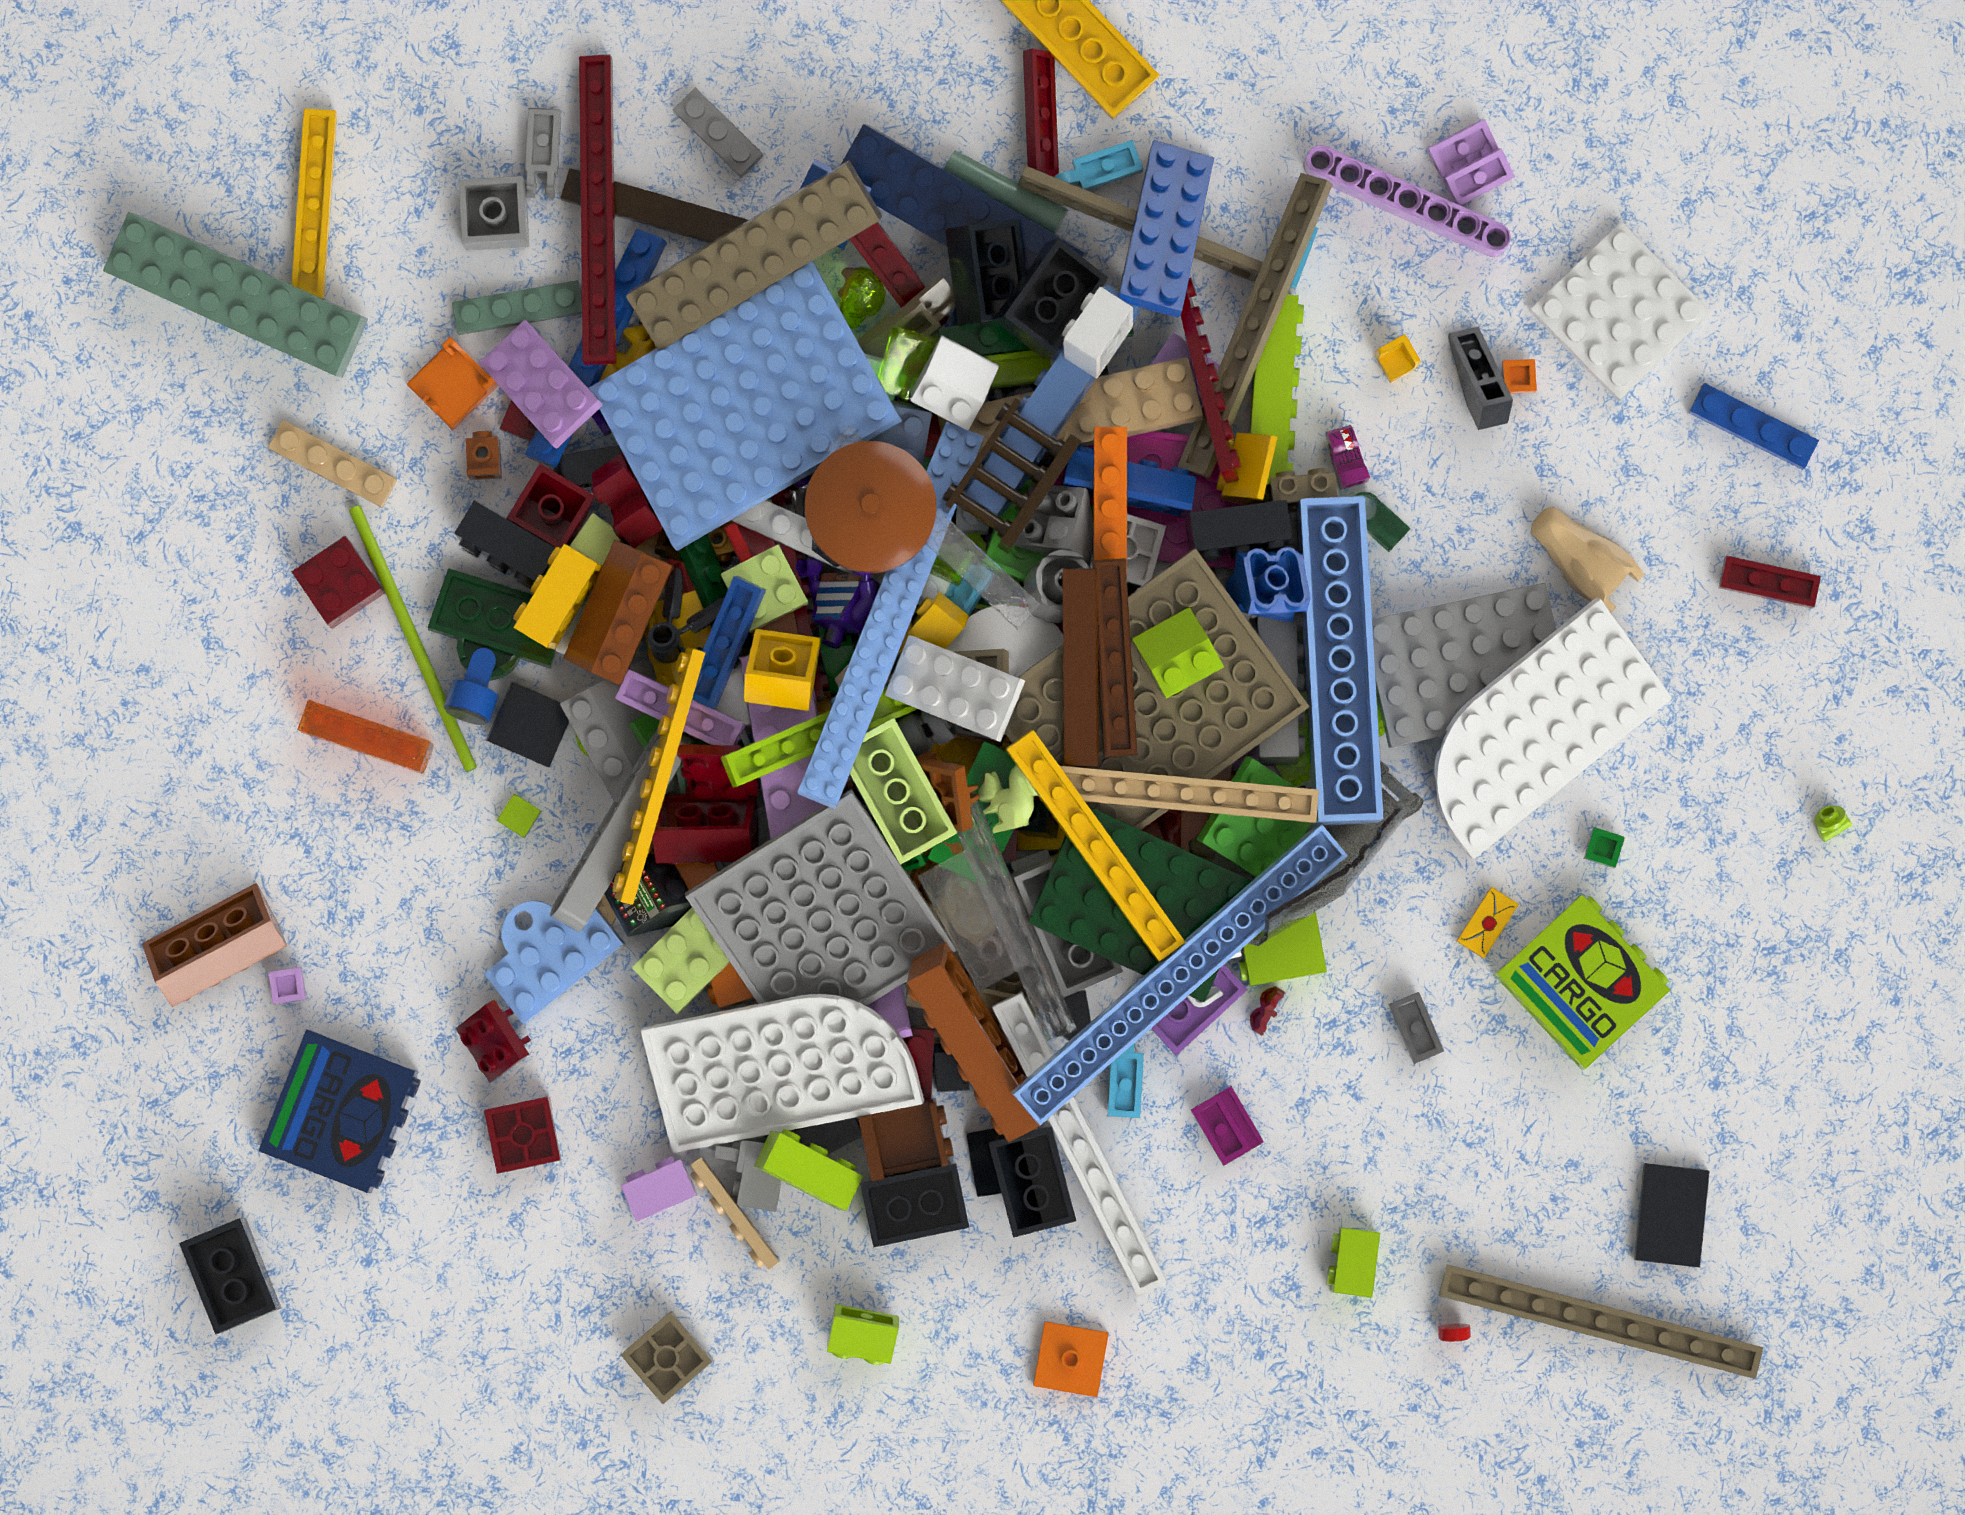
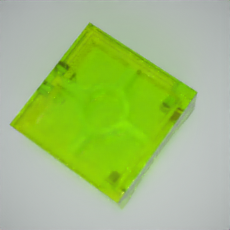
M893 326L878 375V379L886 393L899 396L907 401L908 399L911 400V390L940 338Z

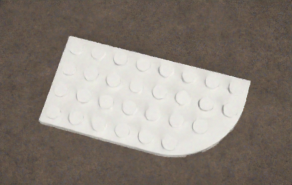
M1596 597L1478 692L1461 707L1447 726V733L1440 750L1436 753L1434 763L1436 801L1444 822L1470 858L1475 859L1672 699L1671 695L1601 599Z
M828 994L800 995L661 1023L641 1029L672 1153L769 1135L770 1131L794 1130L921 1105L924 1102L913 1057L900 1034L877 1012L845 997Z

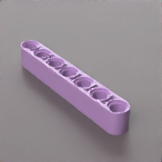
M1315 146L1307 153L1304 163L1306 174L1328 180L1333 184L1332 188L1489 257L1500 256L1510 243L1511 235L1506 226L1327 146ZM1321 156L1326 159L1328 166L1324 169H1316L1313 167L1311 159ZM1344 169H1351L1356 173L1357 180L1346 182L1341 178L1340 172ZM1373 182H1380L1385 186L1386 193L1375 195L1371 192L1369 185ZM1410 195L1415 200V206L1412 208L1403 207L1399 202V197ZM1435 207L1441 209L1444 213V219L1441 221L1432 220L1428 215V210ZM1463 220L1469 221L1473 225L1474 231L1470 234H1464L1459 231L1457 223ZM1491 233L1498 234L1502 238L1503 245L1499 247L1491 246L1487 241V235Z

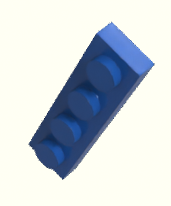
M1706 383L1701 386L1688 412L1801 470L1806 468L1819 442L1818 439Z
M740 576L733 577L703 648L705 656L693 694V700L711 709L717 708L766 589Z

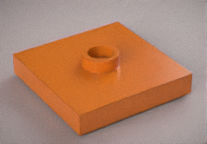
M1044 1321L1033 1386L1098 1398L1109 1333Z

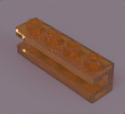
M311 700L307 701L297 729L305 735L423 775L435 745L429 740Z

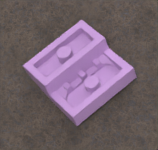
M1481 119L1426 148L1455 203L1460 206L1515 177L1503 150L1498 148L1485 119Z

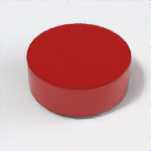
M1457 1323L1438 1326V1339L1441 1341H1464L1471 1337L1469 1324Z

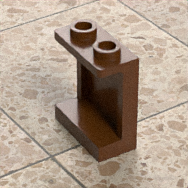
M936 1098L924 1100L921 1105L858 1117L871 1181L885 1179V1176L936 1165L948 1166V1157L954 1156L951 1138H944L942 1125L947 1124L944 1105L938 1106Z

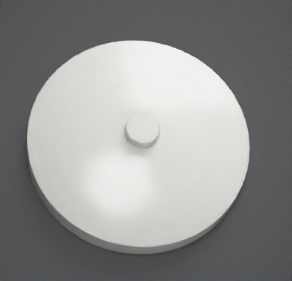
M1013 604L995 605L971 615L966 622L965 628L946 649L952 652L1005 649L1009 651V674L1018 677L1062 645L1063 634L1054 623L1032 616L1028 607Z

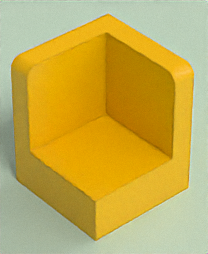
M1406 334L1380 347L1374 355L1390 383L1415 370L1421 363Z

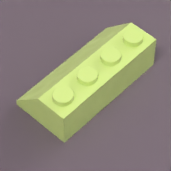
M895 718L867 732L850 775L901 865L958 832Z

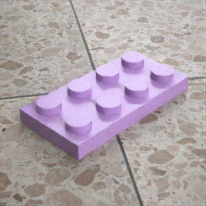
M525 319L479 362L482 368L496 381L499 387L556 449L603 406L599 399Z

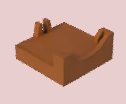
M926 751L916 756L956 831L964 832L972 828L970 806L980 796L975 793L970 796L971 792L978 789V785H967L965 766L938 761L937 753Z

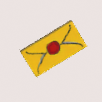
M1491 887L1456 942L1484 959L1519 904Z

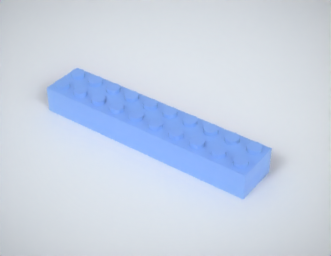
M1365 496L1300 499L1296 505L1298 549L1303 554L1311 597L1308 611H1302L1307 704L1310 706L1307 708L1311 783L1312 789L1319 790L1317 818L1314 826L1317 824L1324 826L1379 823L1383 820Z

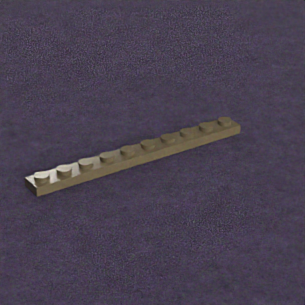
M1300 173L1217 371L1219 381L1214 382L1216 392L1221 391L1223 394L1226 410L1221 412L1223 420H1229L1231 426L1333 186L1326 179ZM1203 406L1201 409L1203 420L1196 421L1177 467L1187 469L1192 474L1210 479L1217 462V456Z
M1448 1264L1445 1267L1438 1295L1753 1379L1757 1377L1764 1348Z

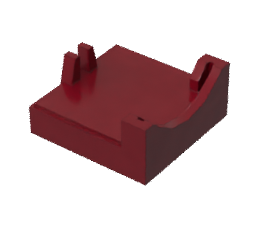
M547 1096L484 1110L497 1174L562 1160L550 1097Z

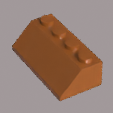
M614 539L563 659L595 675L621 685L628 669H630L674 565Z
M255 883L142 943L155 983L169 1004L174 1007L181 1002L191 999L198 993L219 984L230 976L246 970L264 958L276 954L281 949L287 947V944L260 887Z

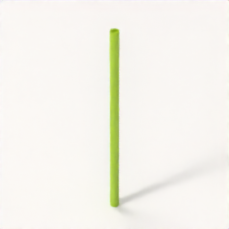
M360 505L349 509V513L465 772L472 771L477 768L474 758L456 718L449 715L444 709L446 701L444 691Z

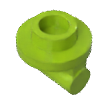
M1826 806L1819 811L1814 819L1815 825L1818 828V834L1823 842L1830 840L1852 826L1844 808L1840 806Z

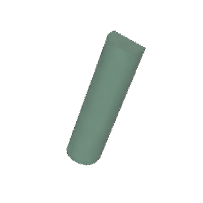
M956 150L952 153L944 168L1054 233L1057 232L1068 212V209L1020 188L1017 182Z

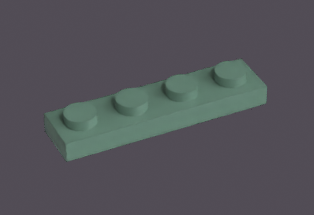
M578 280L452 302L458 335L516 326L524 319L529 323L582 314V296Z

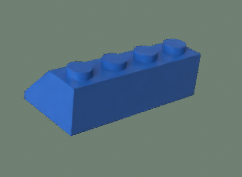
M1078 446L1065 466L1061 486L1086 488L1089 492V497L1093 498L1094 449ZM1140 460L1139 464L1127 462V506L1186 519L1192 510L1196 477L1190 476L1189 470L1179 467H1171V471L1158 469V463L1147 460Z

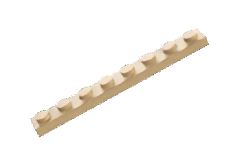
M1060 766L1085 802L1316 823L1319 790Z

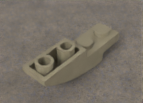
M941 275L936 277L893 316L888 313L857 340L864 354L895 361L937 330L941 326L939 321L955 308L953 288Z

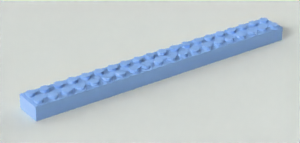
M946 421L926 471L931 479L936 495V518L933 530L926 544L915 557L900 567L886 571L797 794L833 809L836 808L957 505L954 504L948 514L943 512L942 510L947 502L942 500L952 483L957 486L975 461L984 436Z
M1322 824L1315 825L1187 937L1183 945L1155 965L1010 1093L1033 1120L1041 1125L1348 855Z

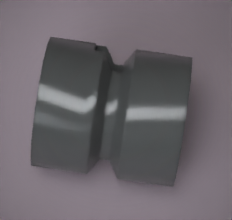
M922 710L921 714L912 712L897 720V724L915 756L933 750L934 743L942 745L957 737L954 723Z

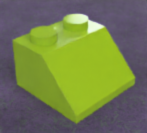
M1190 607L1131 638L1159 691L1166 699L1224 668L1210 639Z

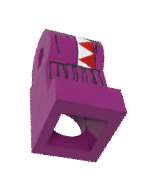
M1348 425L1327 431L1326 439L1330 450L1329 455L1340 490L1367 483L1370 475L1367 466L1364 464L1353 427Z

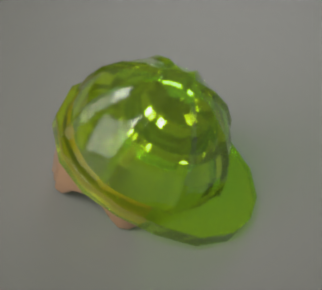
M868 267L845 268L841 271V275L845 278V284L838 291V295L841 298L840 310L851 329L860 326L866 317L876 315L885 303L886 289L873 270Z

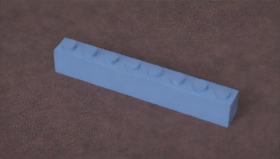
M1107 284L1104 289L1118 297L1119 291ZM1129 304L1133 307L1134 323L1140 314V307ZM1063 345L1053 356L1052 359L1055 362L1049 370L1043 369L1035 382L1037 388L1031 397L1026 395L1017 408L1019 416L1054 439L1096 379L1064 358ZM1009 424L1006 425L999 436L1002 439V443L1038 465L1047 452L1046 448ZM991 450L981 463L984 465L983 469L1020 492L1030 477ZM973 477L964 489L966 496L1000 518L1011 504L1010 501Z

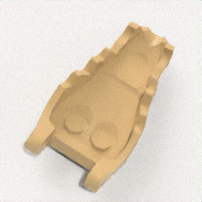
M1555 507L1544 509L1532 523L1531 535L1548 550L1549 556L1562 571L1563 577L1570 587L1590 602L1596 597L1601 599L1610 613L1614 611L1616 606L1608 597L1629 574L1636 581H1639L1645 575L1630 554L1617 543L1574 522Z

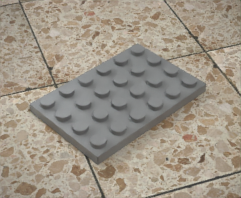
M1545 583L1372 619L1376 696L1388 747L1393 748L1444 737L1447 733V726L1463 705L1556 630Z

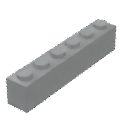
M1294 612V622L1288 623L1257 616L1258 636L1297 690L1304 692V673H1298L1297 661H1303L1304 656L1303 641H1297V630H1303L1302 612ZM1304 711L1258 744L1259 763L1262 765H1298L1299 755H1305V735H1298V723H1304Z

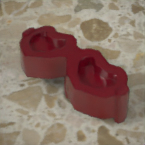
M1274 986L1262 992L1260 996L1261 1006L1250 1014L1252 1030L1261 1036L1264 1035L1270 1017L1275 1018L1277 1016V1012L1274 1009L1277 1007L1278 1001L1286 993L1279 987Z

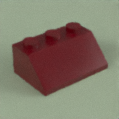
M665 794L652 837L656 863L675 865L693 862L703 864L735 862L756 849L757 795L750 796L749 800L690 799L686 794Z

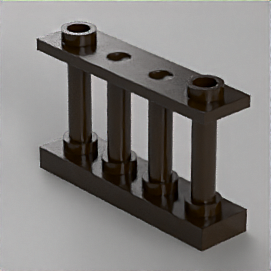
M1015 398L1011 406L1005 402L995 417L1000 423L959 485L957 486L952 483L942 500L947 502L942 510L946 514L956 504L998 532L997 536L1002 538L997 547L1007 554L1081 443V440L1070 434L1066 442L1062 439L1057 441L1016 414L1015 411L1021 403L1017 398ZM1007 424L1051 452L1049 455L1055 459L1049 468L1043 465L1040 468L998 440ZM990 450L1033 478L1032 482L1037 486L1031 495L1026 492L1021 494L980 467V464ZM972 477L1016 505L1015 509L1019 513L1013 522L1009 519L1004 521L962 493Z

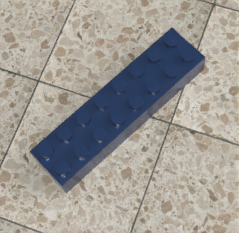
M868 124L862 125L840 164L842 165L848 160L851 162L863 184L872 188L870 196L876 206L946 247L945 229L1019 219L1026 272L1046 243L1058 238L1084 259L1088 254L1082 248Z

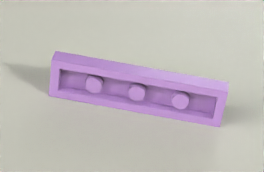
M628 669L615 699L659 720L663 715L667 716L670 703H667L669 687L631 669ZM692 699L683 731L711 745H737L746 724Z

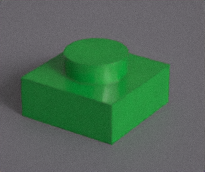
M1594 827L1583 859L1616 868L1625 837Z

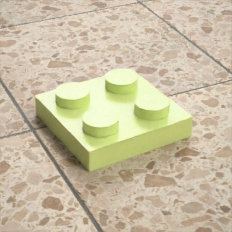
M779 544L721 573V577L728 589L734 576H740L766 589L749 630L750 633L808 604V600Z

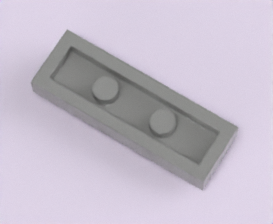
M696 87L673 109V112L740 178L763 157V153Z

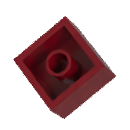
M343 536L291 571L326 624L332 629L385 594V591L346 536Z

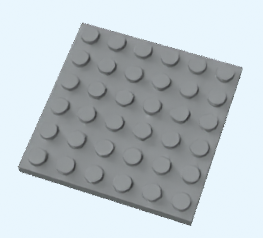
M852 789L841 795L835 809L826 805L685 892L686 899L758 1004L800 995L828 994L845 997L867 1006L907 981L912 959L945 941L953 952L957 950L956 945L902 864H899L892 849Z

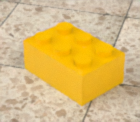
M566 544L561 549L559 547L554 549L547 561V564L551 565L545 576L539 575L530 590L534 593L528 604L523 602L513 618L517 621L513 628L546 648L554 650L594 587L603 567L600 563Z

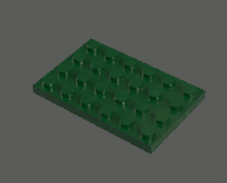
M1089 807L1184 940L1251 882V880ZM1065 835L1026 923L1145 975L1159 962L1154 958L1071 840ZM1219 969L1188 996L1205 1002Z

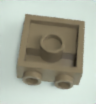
M1326 468L1308 470V475L1295 476L1294 471L1278 472L1276 477L1270 478L1269 481L1270 498L1268 502L1287 500L1289 513L1296 512V505L1300 499L1338 497L1335 472L1327 473Z

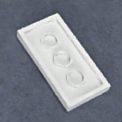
M909 635L885 696L1001 742L1025 680Z

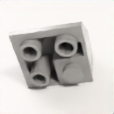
M1030 484L1027 494L1031 495L1037 485ZM1053 485L1014 545L1045 556L1057 550H1071L1084 557L1082 559L1088 563L1093 544V515L1088 490L1082 487Z

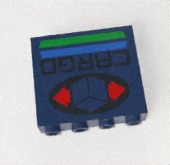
M306 1029L258 1151L365 1193H372L373 1188L379 1189L383 1181L385 1171L381 1170L385 1157L390 1159L394 1153L397 1140H394L393 1137L397 1127L403 1128L408 1117L409 1110L405 1109L409 1096L414 1098L421 1083V1080L417 1079L419 1072Z

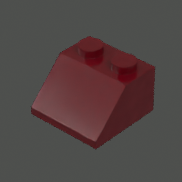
M539 464L506 519L551 546L561 549L564 544L570 546L578 535L595 497L578 485Z

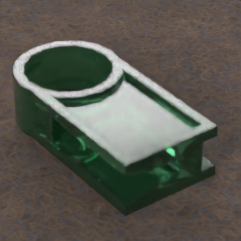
M1365 491L1357 493L1353 497L1365 496L1375 503L1376 513L1374 517L1366 520L1367 533L1385 550L1390 552L1411 528L1385 506L1376 495Z

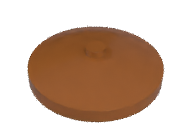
M856 442L834 451L815 470L806 491V523L815 544L834 563L861 573L885 572L910 561L926 544L935 523L936 495L926 470L905 450L885 442Z

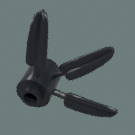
M677 567L670 574L664 599L662 616L667 618V621L654 625L649 630L647 636L653 657L664 664L677 661L680 653H685L686 648H684L680 637L682 634L690 629L693 633H698L716 620L725 598L723 597L689 617L686 620L687 625L678 630L672 624L673 618L678 619L680 617L683 597L682 572ZM697 647V648H696V649H698V650L703 651V648H702V647ZM738 658L733 669L738 668L741 664Z

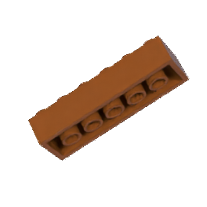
M945 941L912 959L906 984L907 992L914 1002L919 1001L924 1009L923 1016L929 1027L932 1029L936 1028L940 1034V1042L944 1051L948 1055L952 1054L958 1063L957 1069L965 1082L970 1081L975 1089L974 1096L980 1107H986L991 1114V1123L995 1131L999 1135L1003 1134L1009 1143L1041 1126L1033 1120L1010 1093L1027 1076L1008 1038L947 942Z

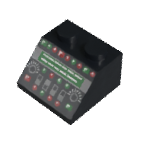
M655 853L647 855L633 905L620 902L614 898L616 892H613L612 889L615 876L604 893L628 937L672 927L692 908L685 897V892L689 891L676 866L668 863H656ZM623 868L617 871V873H622Z

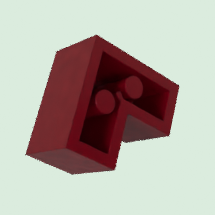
M623 452L592 473L593 487L591 491L601 504L605 502L611 508L614 520L612 528L621 541L624 542L626 540L632 547L636 548L663 529Z

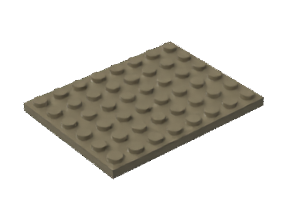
M1196 548L1190 550L1128 596L1130 639L1190 607L1210 639L1224 668L1166 699L1159 691L1131 639L1138 755L1104 757L1098 669L1099 765L1068 767L1210 780L1310 707ZM1062 644L1018 676V678L1025 680V683L1014 708V717L1009 720L1005 730V734L1012 743L1030 730H1034L1059 766H1064V670ZM1086 802L1089 807L1140 830L1169 810Z

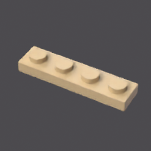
M282 420L268 447L269 450L381 508L384 507L397 482L395 477Z
M700 1157L690 1166L694 1171L690 1176L701 1190L707 1187L711 1192L713 1198L709 1201L720 1216L726 1213L733 1224L729 1228L740 1242L746 1239L752 1247V1250L748 1253L757 1266L761 1268L765 1265L769 1270L779 1263L778 1257L740 1206L737 1205V1202L732 1198L704 1158Z

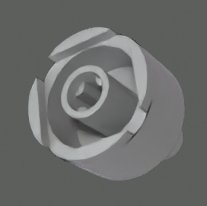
M1057 550L1045 556L1028 572L1023 590L1028 610L1032 616L1050 623H1063V569H1092V565L1089 567L1082 559L1084 558L1082 555L1071 550Z

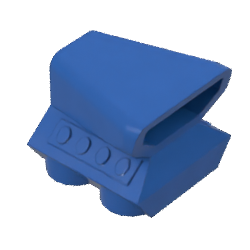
M1290 547L1281 548L1279 551H1264L1256 548L1249 552L1236 553L1235 572L1226 580V591L1243 613L1286 623L1294 622V612L1308 611L1311 599L1303 554Z

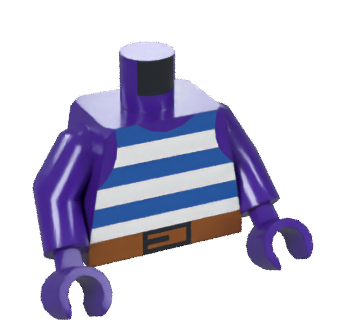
M815 558L799 560L796 563L797 573L801 577L808 576L810 583L807 585L813 599V622L826 629L822 643L828 647L839 649L845 634L862 633L881 584L870 577V574L873 573H861L850 570L851 573H824L821 579H819L818 575L822 570V564L819 560Z

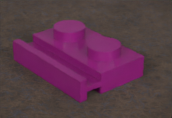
M1232 1086L1191 1109L1192 1114L1223 1166L1264 1143Z

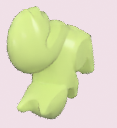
M1017 765L1014 766L1009 775L1010 788L1003 789L998 775L994 771L991 774H985V780L978 791L979 800L983 803H990V806L984 809L983 813H996L998 815L999 822L993 826V833L1029 825V818L1034 809L1033 796H1038V794Z

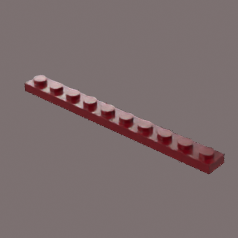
M610 54L579 56L583 363L585 366L617 364L613 59Z

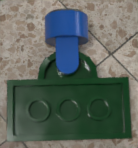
M448 568L428 624V631L458 640L457 653L460 664L466 670L464 680L452 681L444 704V709L449 715L475 725L490 723L498 700V695L487 688L490 681L507 676L515 669L520 659L551 669L556 649L546 648L513 628L517 622L513 619L515 613L523 602L525 604L529 603L533 594Z

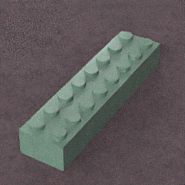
M130 212L127 213L103 269L108 274L338 377L344 376L368 321V318Z

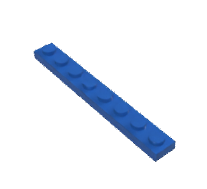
M639 229L635 230L615 270L616 346L634 311L626 298L627 293L650 279L667 245V242L662 237ZM581 339L568 366L589 388L599 382L607 364L585 366L583 363ZM537 429L525 455L529 459L556 469L572 435L556 449Z

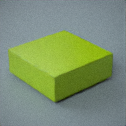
M513 794L496 821L525 839L542 811L516 794Z

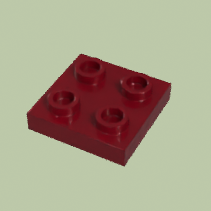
M495 999L485 1004L455 1028L460 1035L462 1043L468 1048L477 1062L479 1070L485 1075L489 1083L501 1077L527 1057L529 1053L525 1045L531 1042L528 1035L522 1039L518 1037L508 1021V1017L513 1015L514 1012L511 1008L502 1012Z

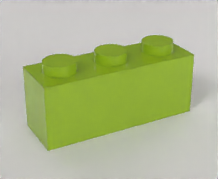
M783 1129L782 1133L770 1131L754 1167L835 1209L847 1211L863 1178L861 1174L854 1171L856 1165L842 1158H838L837 1162L828 1158V1151L811 1143L810 1147L799 1143L801 1137L789 1130Z

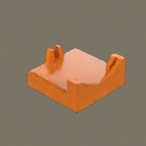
M449 337L441 345L442 349L407 383V386L453 431L498 385L491 376Z

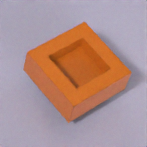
M1535 359L1502 361V377L1510 394L1535 393L1537 391Z

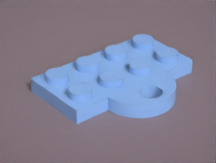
M543 901L521 903L507 914L502 925L501 935L503 945L508 954L486 971L484 975L523 1025L528 1023L625 944L597 907L580 932L550 916L552 905ZM522 911L530 913L533 918L532 926L528 930H523L517 925V916Z

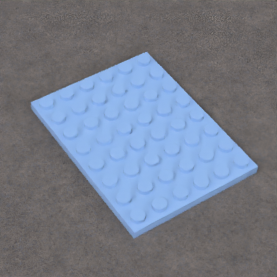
M813 261L660 351L656 348L589 387V390L603 404L600 411L676 551L815 472L818 466L834 451L852 443L868 441L902 421Z

